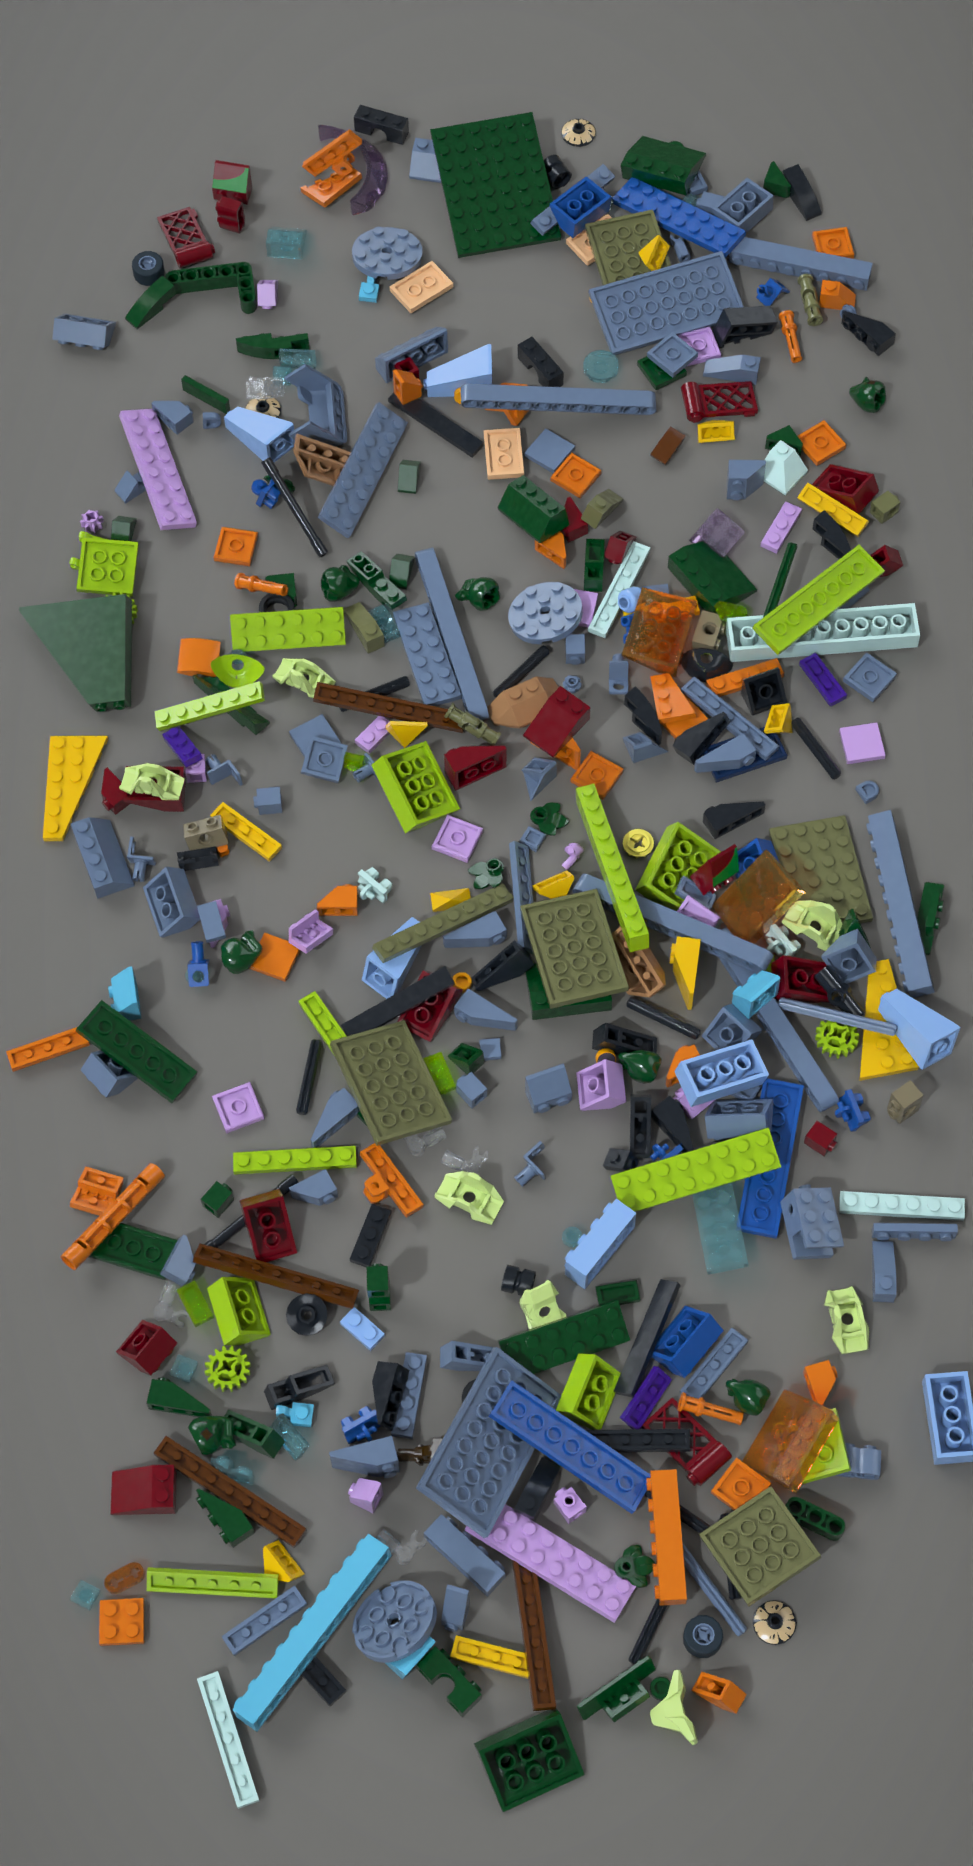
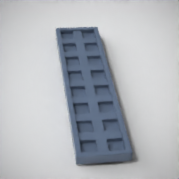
M380 402L375 404L317 517L346 538L351 536L408 422Z

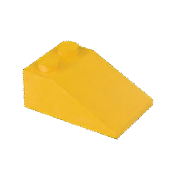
M677 936L676 944L672 943L670 964H673V973L688 1010H692L701 939Z

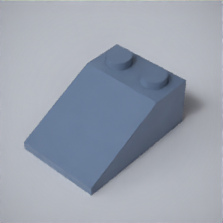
M392 1436L329 1452L332 1468L375 1477L384 1476V1478L393 1477L397 1472H400Z

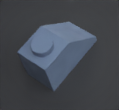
M153 401L151 403L152 409L156 411L158 418L177 435L193 423L191 408L180 401Z
M326 1169L289 1187L290 1195L293 1199L319 1206L324 1203L330 1204L338 1197L337 1188Z
M183 1234L177 1240L160 1275L180 1286H183L186 1282L190 1283L195 1275L193 1269L196 1263L193 1262V1253L186 1235Z

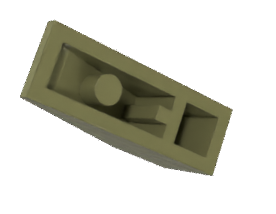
M607 489L597 494L588 503L581 519L596 529L620 505L623 498Z
M360 602L343 609L345 616L368 654L385 647L384 634L375 619Z

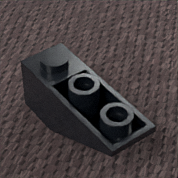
M847 311L843 312L841 322L843 327L852 332L870 351L879 356L894 345L896 333L883 322Z
M378 1361L372 1380L377 1421L380 1426L393 1431L410 1370L398 1363Z

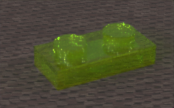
M718 601L714 605L721 621L727 622V618L748 616V611L743 605Z
M442 1052L423 1058L440 1095L456 1089Z
M195 1280L176 1289L195 1327L214 1318Z

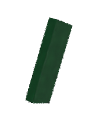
M186 375L181 379L183 391L225 414L230 411L228 398Z

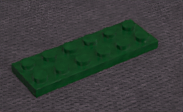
M102 1000L76 1029L78 1034L170 1103L176 1100L197 1075L195 1069Z
M614 1300L500 1339L498 1343L500 1350L532 1374L576 1360L578 1354H593L631 1340L619 1302Z

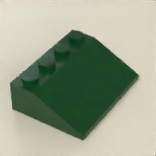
M642 136L627 151L620 165L622 178L629 180L633 177L653 187L686 196L706 157V153Z
M713 539L683 546L668 556V569L692 596H696L697 602L705 611L720 615L757 592L756 587Z
M537 963L525 972L532 1020L612 1010L611 995L550 1009Z
M557 1708L546 1710L474 1743L502 1812L585 1775L561 1713Z

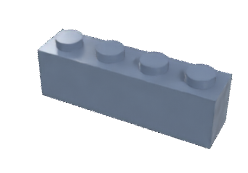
M441 1514L424 1532V1539L488 1597L505 1579V1568L497 1560L493 1562L488 1557L489 1553L482 1546L477 1547L473 1544V1539L467 1532H460L452 1518L449 1516L445 1518Z

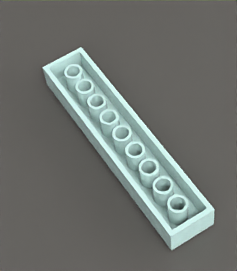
M915 603L837 609L779 655L752 629L754 624L763 618V615L727 618L726 637L731 662L810 656L815 652L817 655L914 648L918 647L920 639Z

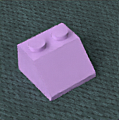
M605 1059L576 1072L580 1110L611 1109L626 1102L622 1064Z

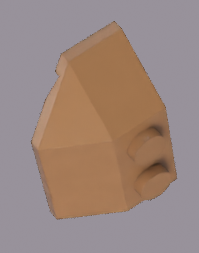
M296 434L293 452L304 476L334 486L351 452L300 434Z
M536 676L502 691L487 707L489 717L496 726L502 725L519 729L531 724L548 698L558 689V686L553 678Z
M621 926L612 933V937L627 980V994L651 998L666 986L665 972L650 948L630 952Z

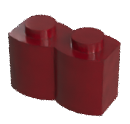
M222 196L217 201L215 207L218 214L217 222H219L220 228L240 234L245 225L243 202Z

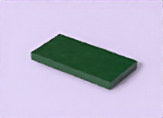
M120 1223L89 1257L166 1280L160 1273L177 1240Z

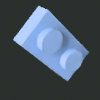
M355 1307L340 1321V1325L370 1351L385 1337V1333Z

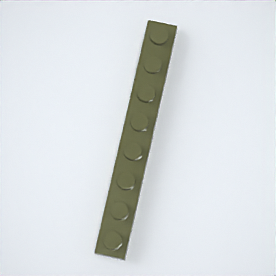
M502 883L495 888L487 890L373 944L372 949L382 963H385L513 902L514 897Z

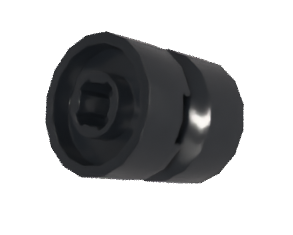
M551 155L544 159L547 177L551 185L556 189L565 186L570 181L572 174L558 155Z
M507 1265L501 1291L508 1293L517 1291L518 1295L522 1296L525 1290L533 1289L536 1271L528 1269L520 1271L519 1267Z

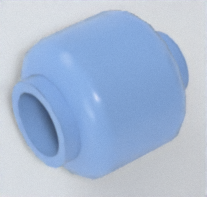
M638 587L627 588L619 593L618 605L626 613L638 611L645 605V595Z

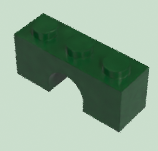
M372 1264L366 1267L370 1311L391 1310L388 1266Z
M435 1646L416 1664L417 1670L431 1685L443 1677L449 1678L454 1682V1690L447 1696V1702L463 1718L482 1699L480 1693L482 1690L473 1680L469 1682L464 1677L466 1673L458 1664L454 1666L449 1661L451 1657L443 1648L439 1650Z

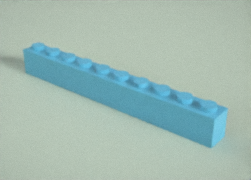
M367 1534L365 1538L358 1542L354 1553L344 1560L341 1570L331 1577L327 1588L317 1595L314 1605L304 1612L303 1619L290 1630L287 1640L277 1647L274 1657L263 1665L262 1672L257 1679L254 1678L250 1682L247 1692L243 1697L240 1696L236 1700L233 1712L238 1719L258 1732L390 1559L392 1554L388 1546L370 1534Z

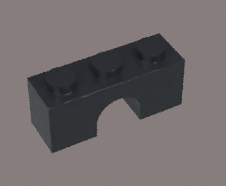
M359 105L354 115V128L359 133L371 136L374 128H377L386 134L387 141L403 145L409 133L408 118L364 105Z
M533 337L518 344V359L527 369L534 367L538 375V382L542 387L563 386L564 372Z

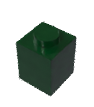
M216 1181L201 1198L202 1206L219 1218L234 1201L233 1190L227 1184H220Z

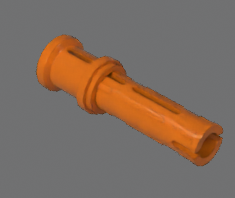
M786 310L781 312L778 318L782 323V333L786 336L791 361L797 363L802 360L796 336L797 325L793 319L794 312Z
M238 573L235 577L234 584L236 589L241 590L244 588L250 592L262 591L280 596H286L288 593L286 584L261 580L257 576L253 575L250 577L244 573Z
M684 1392L680 1396L677 1408L680 1412L685 1410L695 1413V1416L698 1417L703 1414L737 1425H741L744 1412L705 1402V1399L702 1397L697 1399L687 1396Z

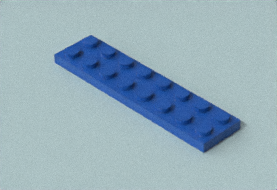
M633 177L611 198L612 204L631 213L653 209L658 226L713 253L722 251L725 258L746 236L745 230Z
M766 1078L762 1085L760 1099H773L772 1130L770 1133L781 1168L745 1179L736 1231L777 1239L782 1213L780 1201L785 1196L804 1085Z
M511 1380L488 1417L633 1514L647 1491L646 1478H650V1474Z

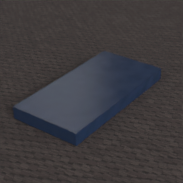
M765 727L760 728L759 730L765 734ZM777 733L765 734L779 745V749L765 761L756 754L754 762L748 766L744 765L739 769L711 771L715 782L717 783L787 759L788 755ZM735 737L710 745L703 756Z

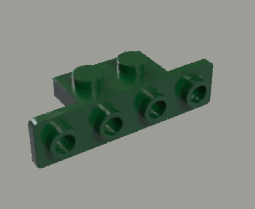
M925 882L917 917L926 955L931 954L935 930H939L940 926L939 912L943 911L944 900H942L944 885Z
M648 1655L637 1661L635 1665L620 1673L608 1684L603 1685L594 1694L583 1699L577 1705L582 1719L586 1720L600 1709H603L610 1719L616 1722L650 1698L649 1693L640 1681L656 1670L651 1657Z

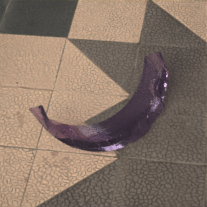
M318 125L320 141L331 138L336 139L346 132L333 126ZM362 139V144L359 148L367 163V174L361 189L350 200L352 215L371 210L380 196L384 194L388 179L387 167L382 155L371 143Z

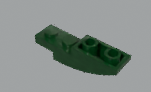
M261 333L259 335L236 338L237 351L239 353L262 359L293 358V352L310 350L308 333L285 337L280 336L278 338H272L271 333Z
M362 551L347 560V564L354 574L382 605L386 604L393 610L407 601L406 595L384 576L383 570Z

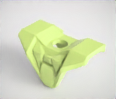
M283 658L276 673L272 675L280 684L286 682V684L292 687L301 688V691L306 692L308 697L314 698L317 682L330 685L336 684V681L324 670L306 659ZM303 674H307L309 676L308 681Z
M146 763L126 767L119 789L129 794H132L134 791L141 794L152 793V796H158L161 800H179L185 778L160 765Z
M812 900L793 901L782 920V923L796 935L799 933L805 934L818 943L817 948L824 951L840 937L839 931L842 927V922L836 909L830 904ZM812 921H817L820 924L821 928L819 931L810 926Z
M461 1171L446 1174L441 1186L435 1193V1198L449 1209L452 1205L469 1212L473 1220L492 1225L504 1203L495 1187L474 1172ZM467 1192L474 1193L475 1200L470 1203L463 1199L464 1194Z
M549 1280L531 1290H525L520 1298L519 1303L525 1313L529 1329L566 1317V1313L558 1308L555 1296L559 1292ZM546 1306L550 1308L548 1315H539L541 1308Z
M852 1286L841 1290H828L824 1305L829 1306V1313L834 1324L832 1339L841 1354L868 1350L869 1327L864 1319L861 1307L863 1303ZM844 1314H850L853 1317V1323L846 1325L841 1321V1317Z
M674 1670L666 1698L650 1710L651 1721L654 1726L680 1732L692 1745L698 1743L695 1726L685 1715L683 1706L686 1692L683 1675L680 1670Z

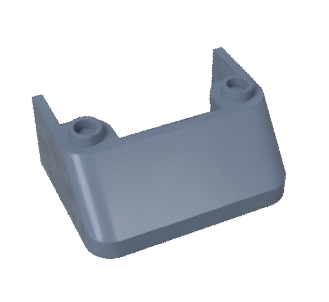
M307 364L286 375L285 380L297 387L298 398L308 404L309 422L290 432L289 437L295 440L296 434H300L332 446L344 444L347 441L344 395L341 386Z

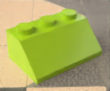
M221 1277L207 1288L224 1345H243L271 1335L254 1280L244 1277Z
M578 1354L556 1411L574 1423L592 1430H601L615 1396L614 1389L621 1373L595 1354Z

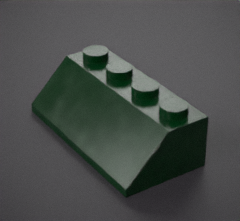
M524 475L508 484L498 505V510L538 543L544 542L570 525L566 508Z

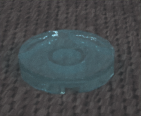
M596 350L589 353L583 362L584 374L591 381L597 383L610 381V379L617 376L619 370L616 356L605 350Z

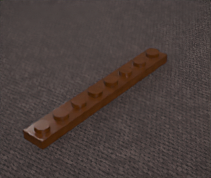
M317 682L313 702L407 722H427L430 727L463 733V729L458 726V723L444 717L448 709Z
M199 1243L193 1258L194 1263L299 1294L316 1295L322 1301L351 1309L354 1308L359 1293L358 1289L201 1243Z
M168 1436L164 1437L153 1454L168 1465H174L177 1471L222 1501L240 1509L246 1517L293 1548L296 1547L307 1531L304 1526Z
M512 1560L533 1711L554 1710L556 1708L538 1576Z

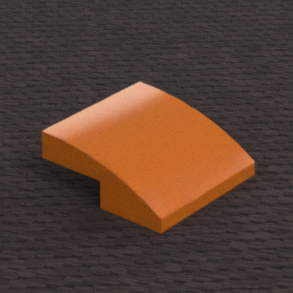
M182 638L180 640L177 673L188 676L201 674L216 677L211 668V662L219 657L221 642L200 638Z
M85 1166L78 1180V1187L70 1201V1207L100 1216L119 1196L124 1178Z

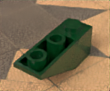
M199 1488L196 1490L199 1496L196 1498V1501L202 1509L207 1508L210 1513L207 1517L214 1527L216 1525L219 1526L222 1531L219 1535L225 1544L230 1543L234 1548L255 1533L240 1509Z

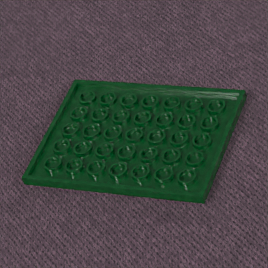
M533 112L430 129L458 258L561 240L558 224L543 236L530 224L536 216L547 209L550 203L553 202Z

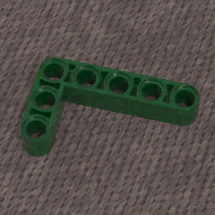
M247 262L172 270L165 275V278L174 285L176 294L238 287L241 310L246 314H251L257 309L252 267Z
M792 1497L787 1501L785 1506L799 1525L829 1540L835 1541L842 1537L845 1530V1522L839 1516L799 1497ZM797 1505L801 1511L793 1513L789 1507ZM817 1515L820 1518V1522H812L809 1516ZM835 1524L839 1526L840 1531L832 1532L829 1526Z

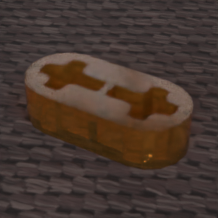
M132 1562L110 1573L105 1578V1588L111 1594H119L133 1587L144 1579L145 1572L143 1567L137 1562ZM135 1568L136 1571L140 1570L137 1573V1578H134L133 1576L125 1578L131 1574V1569ZM115 1578L116 1581H119V1580H121V1579H124V1580L118 1582V1586H119V1587H117V1588H114L113 1586H110V1587H109V1585L112 1584V1582H111L112 1579Z

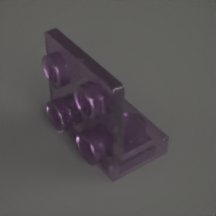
M716 508L689 541L692 544L703 541L723 558L745 532L720 509Z

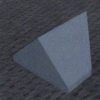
M641 732L623 737L633 763L669 752L652 742Z
M534 757L522 769L530 801L557 776V763L555 760Z

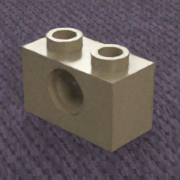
M702 610L692 639L691 650L699 648L719 650L721 643L719 636L724 634L726 624L723 623V615Z
M221 815L183 824L184 838L189 850L229 844L227 829Z
M911 1080L891 1093L887 1112L893 1120L896 1119L899 1124L919 1111L924 1096Z

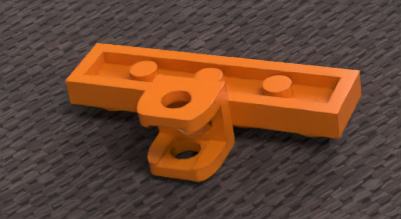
M349 129L305 160L302 167L316 177L332 165L331 169L337 174L346 176L353 171L351 163L355 161V156L351 151L362 144V139Z
M374 1143L360 1151L361 1158L374 1174L365 1181L363 1191L371 1204L379 1203L390 1195L406 1218L423 1208L424 1204L380 1145L376 1146Z

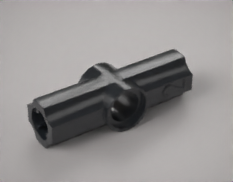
M828 965L814 976L827 992L828 1001L832 1005L838 1006L842 1012L862 1016L866 1013L852 996L851 987L846 983H842Z

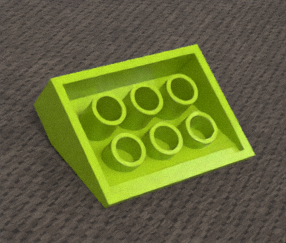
M427 741L383 755L371 765L405 834L460 810Z
M681 823L671 824L666 827L635 891L650 901L677 911L684 899L674 894L681 877L685 876L691 879L690 876L721 851Z

